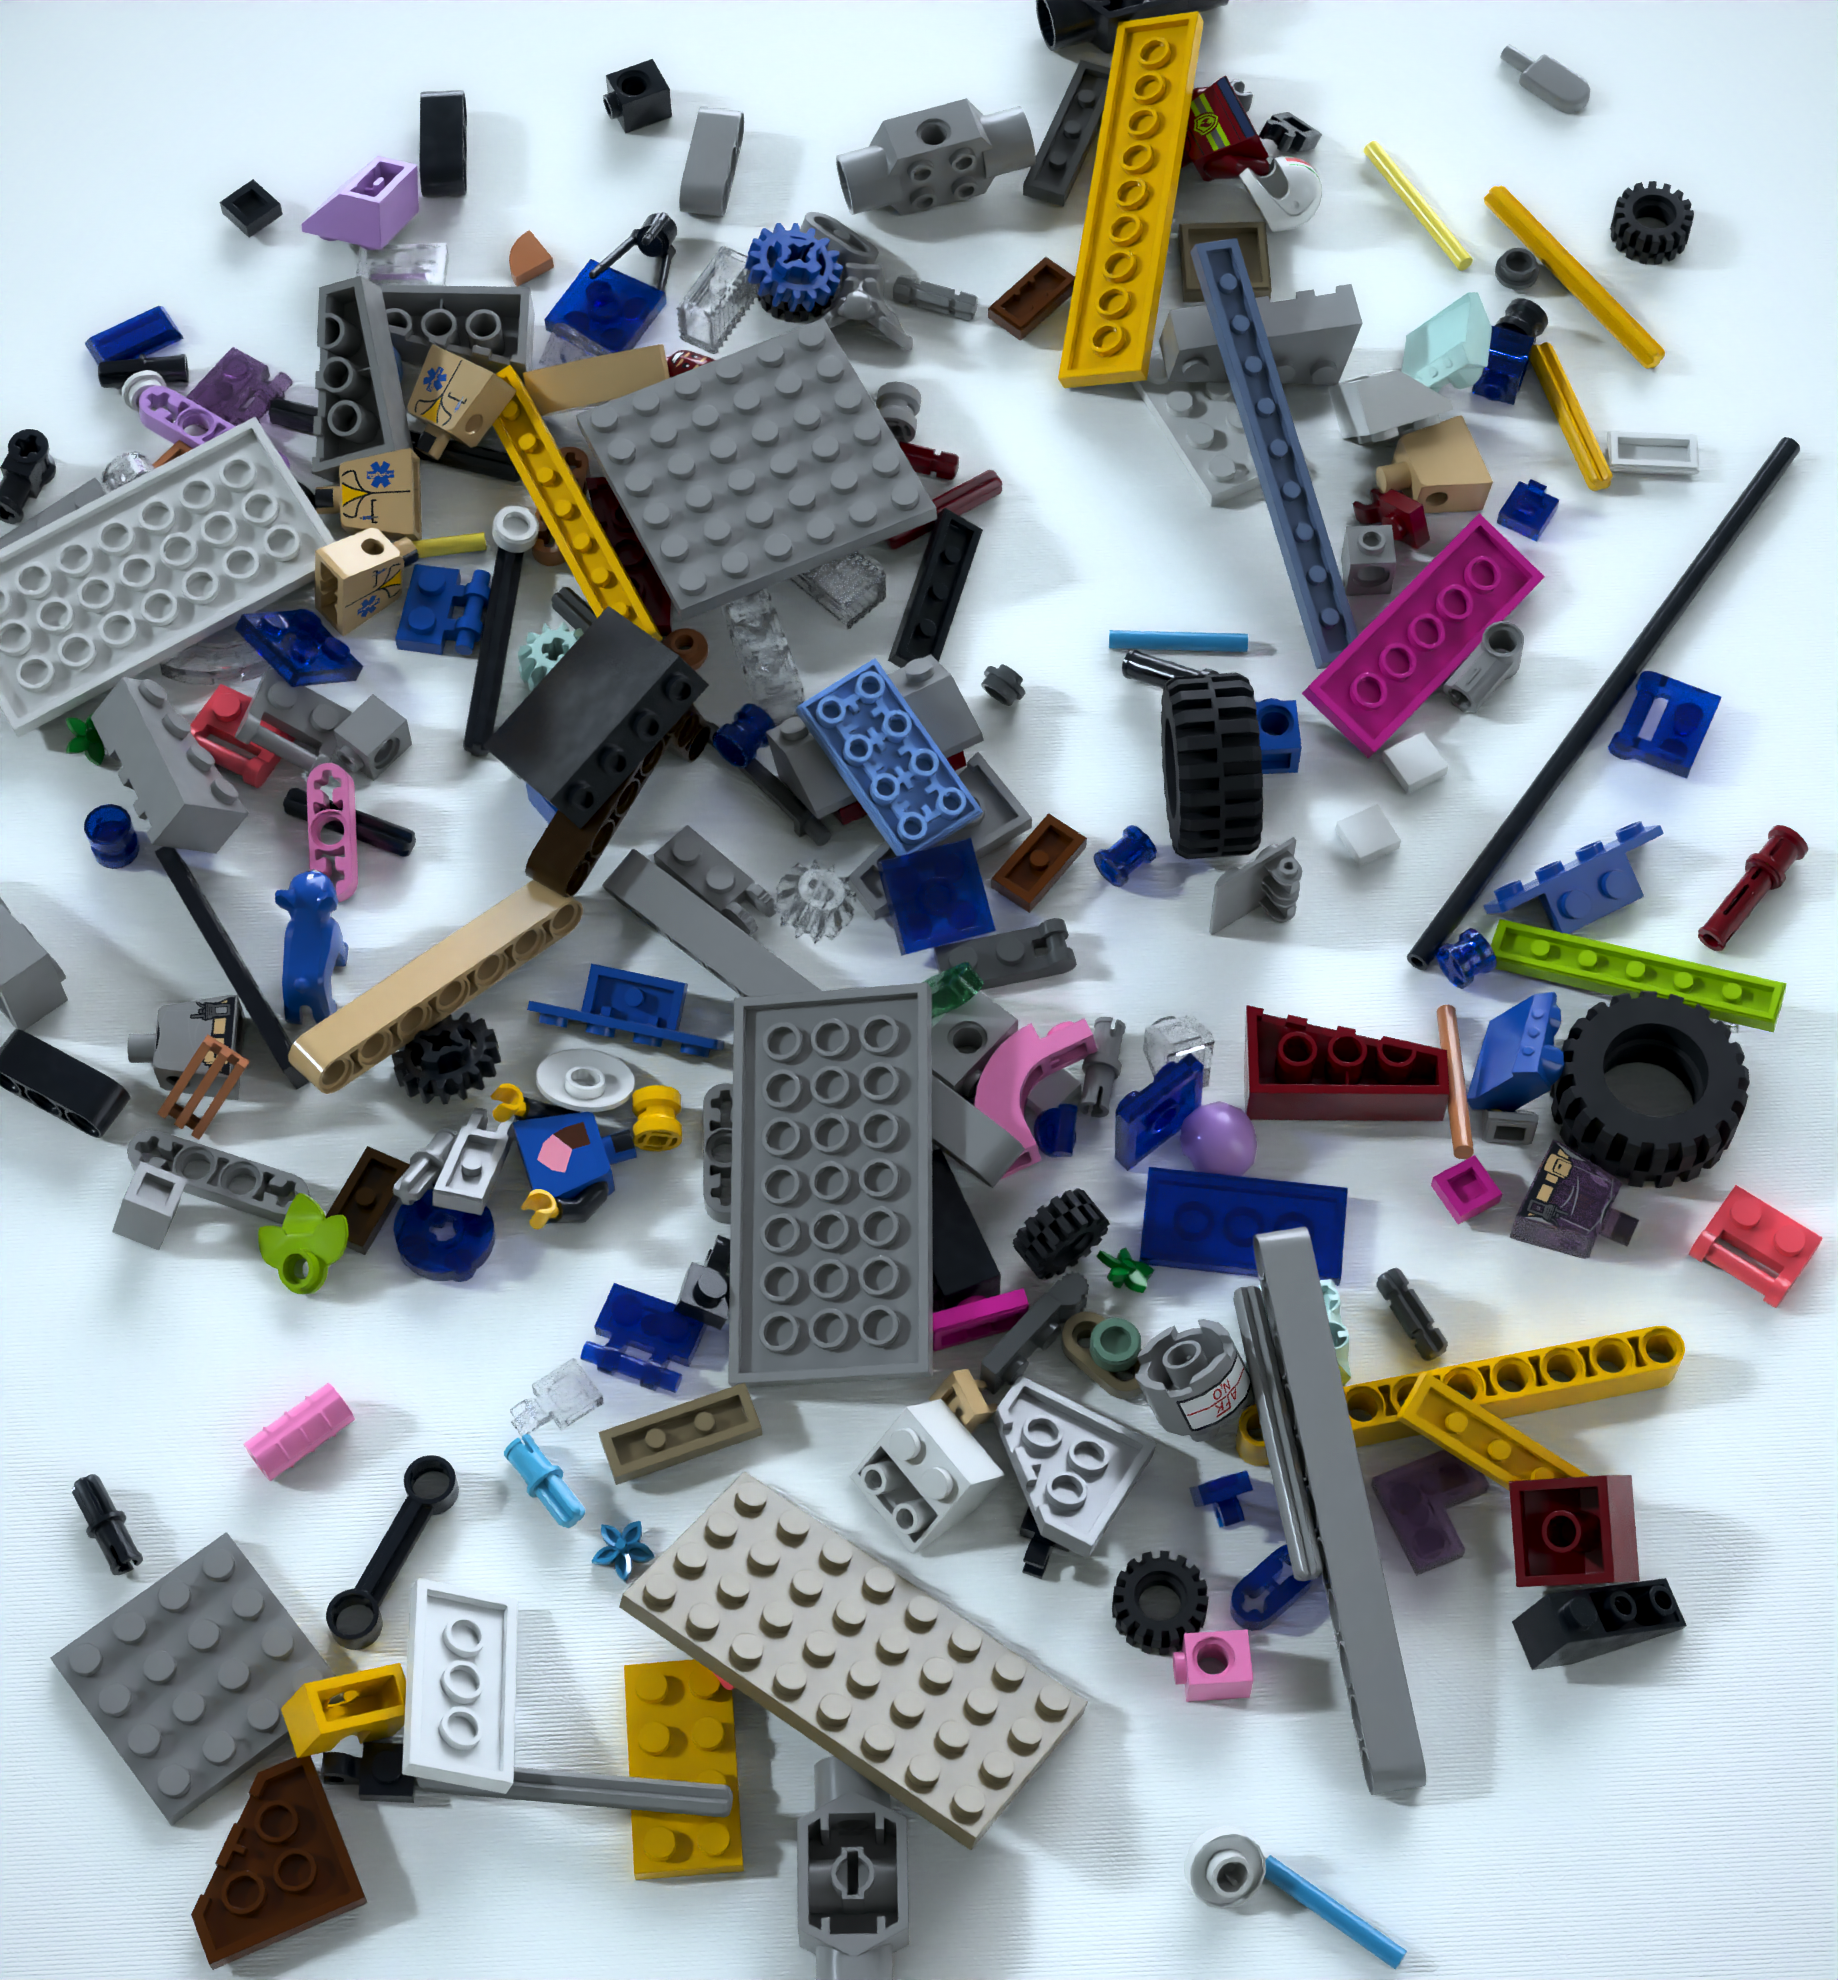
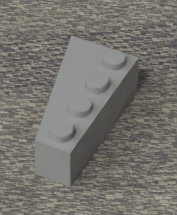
M362 276L319 287L317 346L320 347L319 371L315 372V389L319 391L318 416H314L313 435L317 436L316 457H312V474L330 482L340 481L339 467L343 462L411 448L413 450L381 287Z
M376 284L382 289L392 345L400 353L402 361L423 366L429 349L434 344L495 374L511 365L525 386L523 373L532 371L535 321L530 287Z
M1352 284L1336 286V293L1317 296L1314 289L1296 292V299L1270 302L1269 296L1255 298L1282 384L1335 385L1339 383L1363 324ZM1206 305L1170 310L1159 339L1168 381L1229 382Z

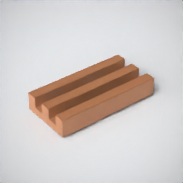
M207 1034L157 1114L164 1119L170 1115L176 1119L174 1125L180 1129H183L186 1125L194 1130L191 1135L200 1140L250 1060ZM210 1050L218 1056L183 1108L176 1104V1102ZM228 1061L235 1067L200 1119L193 1112L225 1062Z

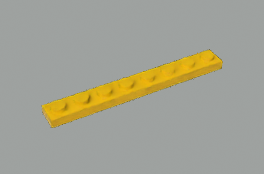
M511 365L496 373V375L517 391L492 425L596 618H598L609 606L660 642L663 640L662 635L522 380Z

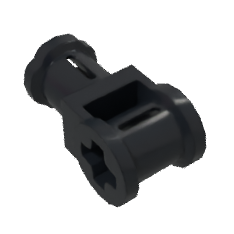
M21 430L15 433L9 440L8 454L0 467L3 478L0 481V520L5 523H20L24 517L22 509L28 498L37 499L43 486L55 477L56 464L49 454L48 439L38 430Z

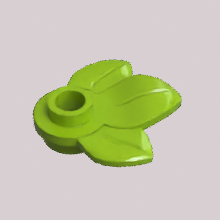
M299 1193L289 1206L282 1227L262 1226L259 1228V1250L266 1264L278 1269L280 1280L290 1291L296 1294H311L319 1290L324 1284L328 1274V1267L342 1257L348 1241V1223L344 1215H334L326 1218L320 1205L314 1199L304 1193ZM306 1261L309 1267L307 1277L303 1274V1265Z

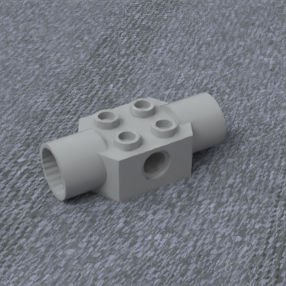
M967 98L883 120L868 147L836 155L838 177L851 215L891 205L904 216L915 212H924L933 207L959 200H968L974 196L985 194L995 176L1032 167L1036 164L1035 147L1030 126L1021 106L984 115Z
M835 1756L824 1758L814 1765L815 1810L797 1820L799 1945L816 1956V1980H893V1953L909 1945L907 1817L891 1810L890 1794Z

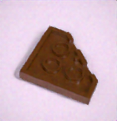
M311 1755L297 1758L296 1756L257 1773L248 1792L250 1797L237 1824H233L215 1862L217 1867L204 1895L200 1894L191 1913L212 1970L368 1903Z

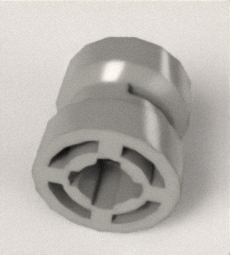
M896 381L888 382L878 390L876 407L898 444L900 441L907 443L912 441L916 435L917 419L915 416L920 411L921 394L918 389L910 384Z

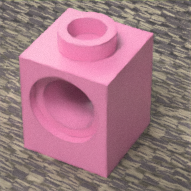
M1248 1629L1184 1633L1181 1652H1173V1672L1175 1684L1185 1685L1186 1702L1250 1698L1253 1685V1671ZM1205 1658H1215L1222 1662L1225 1670L1215 1675L1208 1674L1201 1670L1198 1662Z

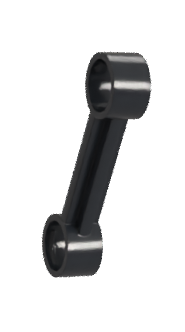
M427 1455L416 1459L408 1466L404 1474V1488L407 1497L354 1589L345 1590L337 1594L329 1603L326 1611V1621L332 1637L340 1646L350 1650H360L370 1646L378 1639L383 1627V1619L379 1607L431 1516L444 1513L456 1502L459 1494V1485L455 1471L446 1459L436 1455ZM436 1471L444 1473L449 1477V1486L439 1497L423 1499L413 1491L416 1480L425 1473ZM352 1605L368 1607L373 1613V1619L364 1631L357 1634H345L337 1629V1618L344 1609Z

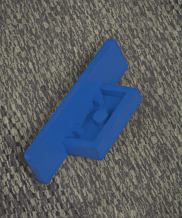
M1642 821L1634 822L1615 831L1617 839L1604 846L1602 841H1596L1576 850L1577 859L1565 865L1559 860L1534 871L1537 879L1525 885H1522L1521 880L1496 889L1494 891L1496 899L1483 905L1486 914L1504 913L1538 896L1553 931L1570 934L1643 898L1644 894L1626 852L1663 835L1664 832L1661 825L1644 827Z
M592 963L581 1011L530 1000L527 1008L529 1011L540 1013L538 1021L540 1023L567 1028L569 1019L587 1023L585 1031L587 1033L614 1038L616 1029L634 1032L633 1042L659 1048L662 1046L663 1039L682 1042L680 1052L709 1058L710 1049L723 1051L725 1043L722 1040L679 1032L688 989L687 983Z

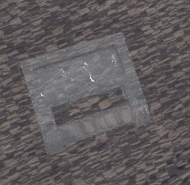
M447 243L388 244L382 250H366L360 247L355 277L362 276L374 284L446 286L449 262Z

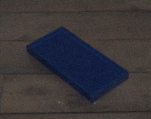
M1149 1167L1139 1262L1151 1266L1259 1277L1254 1256V1235L1306 1227L1310 1234L1320 1280L1332 1279L1335 1285L1340 1286L1348 1188Z

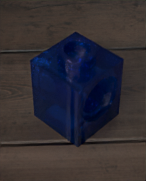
M1492 326L1488 365L1483 368L1482 375L1473 385L1471 393L1483 396L1491 401H1500L1514 405L1529 367L1535 338Z

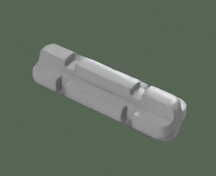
M904 275L898 276L893 286V299L899 302L910 304L911 300L916 301L915 306L946 315H949L950 311L955 312L954 317L968 321L973 319L977 311L978 297L970 293L961 291L957 295L955 294V289L926 281L916 284L915 278Z

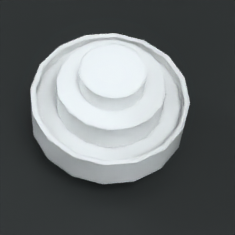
M1231 1826L1213 1828L1200 1835L1189 1847L1184 1861V1877L1191 1891L1205 1905L1217 1909L1234 1908L1250 1900L1261 1887L1266 1874L1265 1857L1260 1846L1244 1830Z

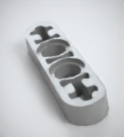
M159 1130L141 1131L132 1138L127 1148L128 1159L134 1171H136L140 1161L146 1163L142 1153H151L155 1147H158L164 1159L151 1157L147 1164L187 1179L183 1192L283 1224L292 1201H289L285 1207H281L277 1196L287 1197L293 1191L296 1195L304 1193L311 1197L307 1184L295 1174ZM167 1160L173 1162L172 1171L169 1167ZM194 1160H205L211 1166L206 1176L193 1180L183 1175L187 1164ZM238 1175H251L256 1179L255 1186L246 1194H234L229 1190L230 1182ZM268 1182L272 1194L266 1192Z

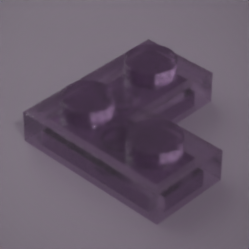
M1445 1449L1375 1476L1371 1482V1487L1416 1576L1464 1556L1466 1549L1445 1509L1485 1494L1489 1488V1483L1484 1474Z

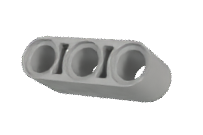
M708 107L699 108L680 186L679 208L681 212L725 216L743 141L744 112Z

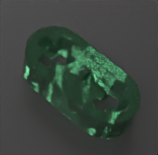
M969 962L956 965L922 982H927L932 989V1019L962 1006L982 988L984 980Z

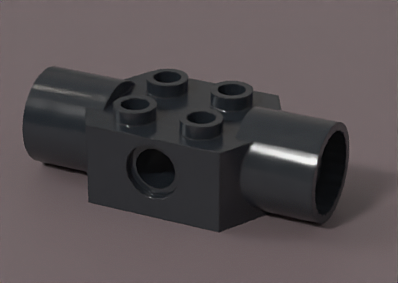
M1036 0V14L1042 37L1050 51L1090 42L1104 53L1109 54L1114 51L1118 22L1195 11L1202 12L1225 6L1229 0Z

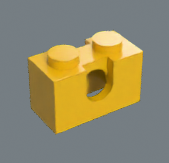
M395 1663L304 1683L281 1708L297 1758L331 1751L342 1739L350 1735L357 1736L360 1744L394 1736L404 1726L406 1678L401 1664ZM345 1692L343 1694L345 1701L328 1704L330 1698Z

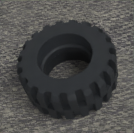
M1239 673L1173 677L1163 686L1161 699L1162 769L1166 813L1173 850L1177 855L1185 859L1249 855L1259 848L1262 839L1261 832L1263 830L1262 754L1259 740V724L1256 715L1257 709L1250 681Z
M1640 991L1639 997L1631 999L1630 993H1623L1612 996L1609 1007L1605 1002H1599L1588 1009L1586 1018H1579L1571 1027L1568 1038L1564 1040L1561 1049L1564 1053L1563 1072L1560 1078L1551 1085L1550 1096L1553 1098L1551 1112L1553 1121L1558 1125L1562 1124L1559 1133L1567 1147L1571 1148L1574 1145L1578 1147L1576 1156L1584 1160L1581 1161L1584 1165L1590 1167L1592 1163L1602 1168L1600 1175L1613 1181L1616 1175L1627 1178L1628 1186L1643 1188L1645 1181H1654L1656 1188L1671 1187L1675 1177L1678 1176L1681 1182L1693 1180L1699 1177L1702 1168L1711 1169L1720 1160L1723 1151L1728 1149L1747 1104L1749 1096L1746 1091L1750 1084L1749 1069L1742 1065L1745 1055L1740 1044L1736 1041L1729 1042L1732 1032L1722 1021L1712 1022L1709 1019L1711 1012L1701 1005L1697 1004L1695 1008L1683 1004V997L1670 994L1668 999L1657 998L1656 991ZM1640 1062L1657 1065L1670 1071L1681 1080L1691 1095L1693 1107L1680 1114L1668 1117H1654L1638 1113L1626 1107L1613 1095L1606 1083L1604 1074L1617 1066L1627 1063Z

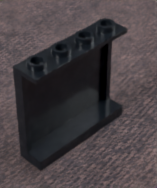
M608 606L483 747L520 780L522 779L555 806L581 830L706 690L709 684L678 654Z

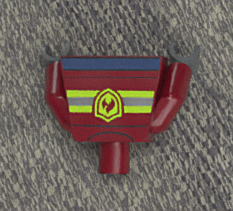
M1225 75L1209 87L1193 89L1181 169L1193 162L1203 181L1240 179L1239 175L1247 167L1258 176H1266L1273 171L1274 158L1271 164L1266 160L1269 155L1246 114L1251 107L1253 93H1244L1245 84L1241 80L1235 79L1230 83Z

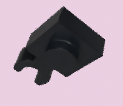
M1290 112L1272 115L1266 121L1259 134L1261 139L1273 140L1278 146L1277 149L1279 151L1292 154L1315 149L1322 136V133Z

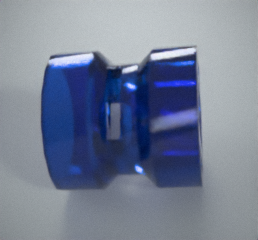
M746 703L738 709L733 716L734 721L732 724H723L712 737L713 744L722 758L740 769L747 768L756 759L759 748L769 746L766 731L777 727L768 713L752 703Z
M106 804L93 809L87 815L84 822V832L97 863L106 868L118 869L131 864L137 858L140 851V842L127 810L119 805Z

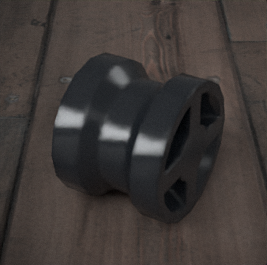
M1525 298L1514 299L1505 310V316L1500 318L1494 326L1493 336L1496 342L1506 351L1516 355H1525L1535 345L1536 337L1541 335L1546 329L1548 317L1545 311L1535 302Z

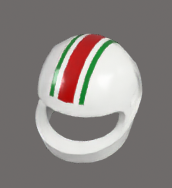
M1292 156L1274 158L1273 171L1266 176H1258L1248 167L1239 175L1255 206L1272 232L1293 229L1308 222L1320 206L1322 198L1320 178L1315 169L1300 158Z

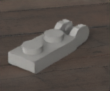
M688 824L654 853V861L658 867L749 936L754 934L759 927L752 915L740 906L744 900H747L758 911L769 918L774 916L780 909L773 896L767 893L759 884H755L751 877Z
M474 1108L467 1125L461 1127L434 1186L433 1206L482 1215L515 1137L513 1122L517 1120L514 1115L506 1122H500L496 1132L486 1131L488 1124L487 1109Z

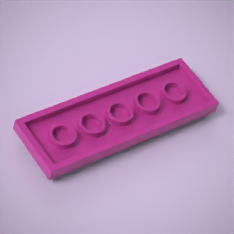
M1479 513L1301 694L1369 759L1481 643L1485 629L1492 623L1503 621L1545 576Z

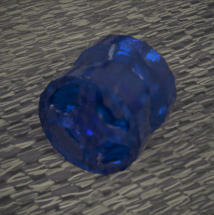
M1469 928L1459 934L1456 943H1446L1436 950V958L1440 969L1446 978L1460 989H1464L1472 984L1475 975L1478 973L1487 974L1495 969L1497 965L1496 956L1489 942L1480 932L1473 928Z

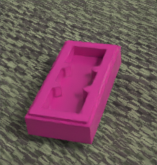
M1024 1288L989 1298L985 1296H972L961 1301L957 1307L933 1313V1351H939L1010 1331L1029 1310V1302Z

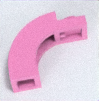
M1085 1018L1075 1023L1072 1021L1060 1023L1053 1027L1046 1037L1041 1039L1032 1023H1030L1005 1040L987 1062L976 1089L974 1107L1010 1133L1025 1148L1001 1179L1042 1161L1037 1143L1025 1121L1027 1097L1034 1086L1045 1077L1086 1058L1089 1054L1097 1052L1093 1033Z

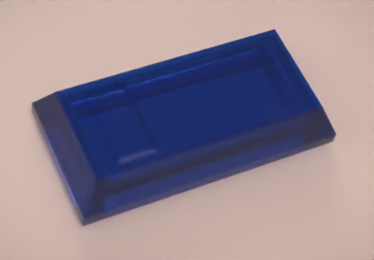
M159 305L90 337L84 344L99 366V363L105 361L139 359L140 354L148 356L184 338L164 306Z

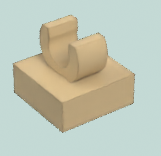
M969 1369L952 1371L928 1399L929 1401L942 1399L970 1433L979 1424L986 1423L994 1415L998 1407L996 1403L986 1404L981 1393L987 1385L983 1380H974Z

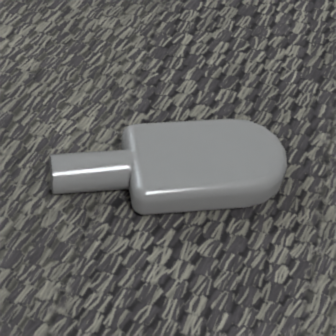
M1508 44L1503 49L1500 58L1522 72L1519 84L1555 109L1571 113L1581 110L1588 103L1590 98L1588 82L1554 58L1543 54L1535 61L1511 44Z

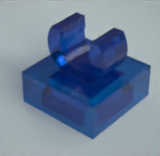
M1530 479L1528 485L1519 481L1499 511L1497 524L1537 542L1555 515L1560 499L1547 494V486Z
M1247 1470L1189 1487L1194 1506L1201 1507L1212 1504L1219 1527H1226L1245 1521L1237 1495L1252 1491L1253 1487Z

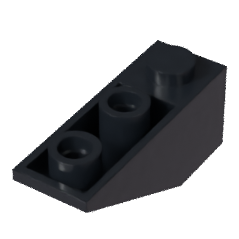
M1666 1578L1546 1594L1512 1621L1531 1670L1575 1664L1681 1630L1687 1626Z

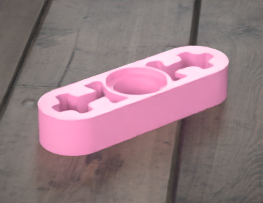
M324 763L315 767L307 779L310 870L321 871L328 877H331L332 862L326 857L322 858V855L335 856V868L345 876L344 880L337 881L335 889L338 902L349 899L355 893L358 886L355 786L352 777L342 767L334 763ZM331 776L341 783V787L333 789L332 797L333 804L339 809L343 808L342 811L330 809L329 796L320 790L321 786L328 784L329 777ZM330 821H341L344 826L342 839L333 845L324 844L320 836L323 826Z

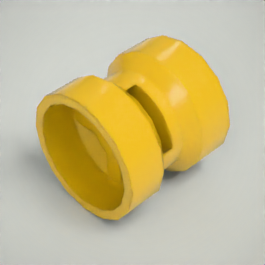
M664 1085L646 1086L636 1090L632 1094V1112L638 1117L637 1122L633 1125L634 1145L642 1150L657 1152L678 1147L682 1143V1125L676 1117L681 1112V1094L679 1091Z

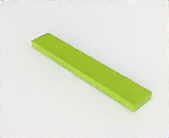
M1499 919L1486 957L1487 967L1612 996L1630 993L1631 999L1639 997L1640 991H1656L1657 998L1668 999L1670 994L1684 998L1683 1004L1695 1008L1699 1004L1711 1012L1709 1018L1773 1033L1787 983L1504 919Z

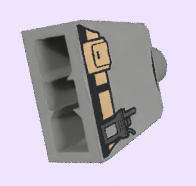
M226 995L163 1005L158 1010L156 1033L129 1034L127 1043L129 1062L153 1063V1070L160 1088L171 1091L207 1034L242 1055L245 1015L238 995ZM209 1050L183 1093L193 1094L218 1056L217 1054ZM226 1061L204 1096L215 1098L235 1066ZM240 1078L226 1099L239 1100Z

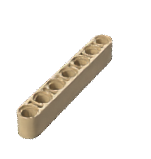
M535 880L530 881L303 1033L291 1046L288 1054L290 1064L322 1093L330 1094L340 1090L412 1041L420 1030L427 1031L568 935L581 920L583 915L582 904L568 893L569 897L565 898Z

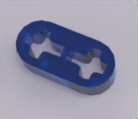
M1283 1545L1271 1553L1238 1582L1233 1589L1229 1606L1230 1613L1235 1623L1243 1629L1255 1631L1269 1626L1312 1586L1313 1580L1297 1581L1294 1575L1289 1576L1280 1585L1276 1582L1282 1574V1562L1291 1566L1287 1545ZM1265 1590L1270 1593L1264 1599L1263 1613L1255 1608L1249 1612L1243 1609L1245 1595L1255 1599Z

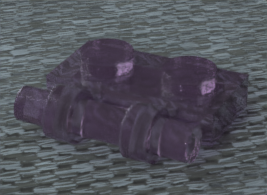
M232 347L186 398L234 426H238L253 417H256L260 423V419L269 411L273 399H285L284 393L293 384V381L284 372H279L269 381L270 373L267 365ZM250 398L254 399L247 408L243 407ZM194 424L199 428L208 431V429L205 426L200 424Z

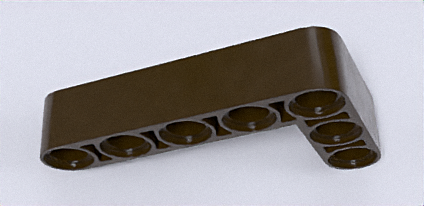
M694 704L689 707L581 830L563 813L557 810L528 858L525 869L526 876L565 898L569 897L567 893L573 897L580 890L665 750L689 763L694 762L704 751L711 729Z

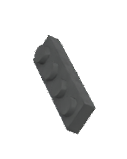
M1080 60L1036 155V164L1030 168L1023 183L1024 196L1064 207L1100 128L1111 68Z

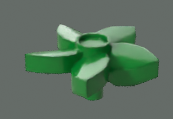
M92 714L89 715L86 723L78 718H66L69 730L77 736L68 743L66 754H79L85 751L87 759L93 764L100 766L105 756V746L93 724Z
M1126 1247L1120 1250L1116 1258L1101 1250L1096 1256L1103 1264L1111 1268L1107 1279L1113 1282L1114 1287L1119 1289L1125 1284L1132 1291L1144 1293L1147 1288V1280L1155 1271L1146 1263L1132 1260Z

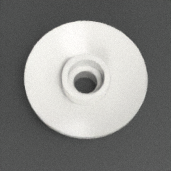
M577 1048L558 1051L546 1057L539 1064L536 1071V1084L539 1091L551 1102L574 1111L601 1112L611 1110L624 1104L634 1091L635 1079L631 1069L617 1057L598 1050Z

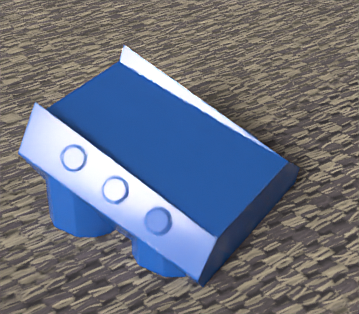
M1555 992L1534 994L1489 1021L1467 1093V1102L1472 1110L1500 1109L1515 1111L1549 1092L1551 1085L1560 1078L1564 1069V1053L1561 1049L1554 1047V1036L1561 1025V1010L1556 1005L1557 995Z

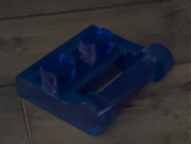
M1644 671L1640 674L1635 685L1637 694L1620 732L1614 733L1608 745V750L1619 759H1636L1688 779L1722 697L1660 673ZM1658 698L1668 700L1667 706L1651 741L1638 737L1654 700Z

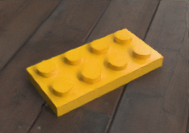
M695 1659L624 1665L629 1777L728 1785L731 1791H733L732 1809L730 1815L725 1818L631 1810L635 1880L744 1871L733 1690L725 1689L714 1673Z

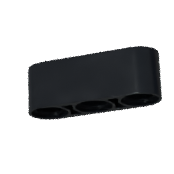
M464 90L423 91L420 93L419 172L423 197L462 196L467 194V108Z
M15 1029L0 1047V1086L92 1137L101 1138L130 1100L127 1090L114 1079L23 1030Z

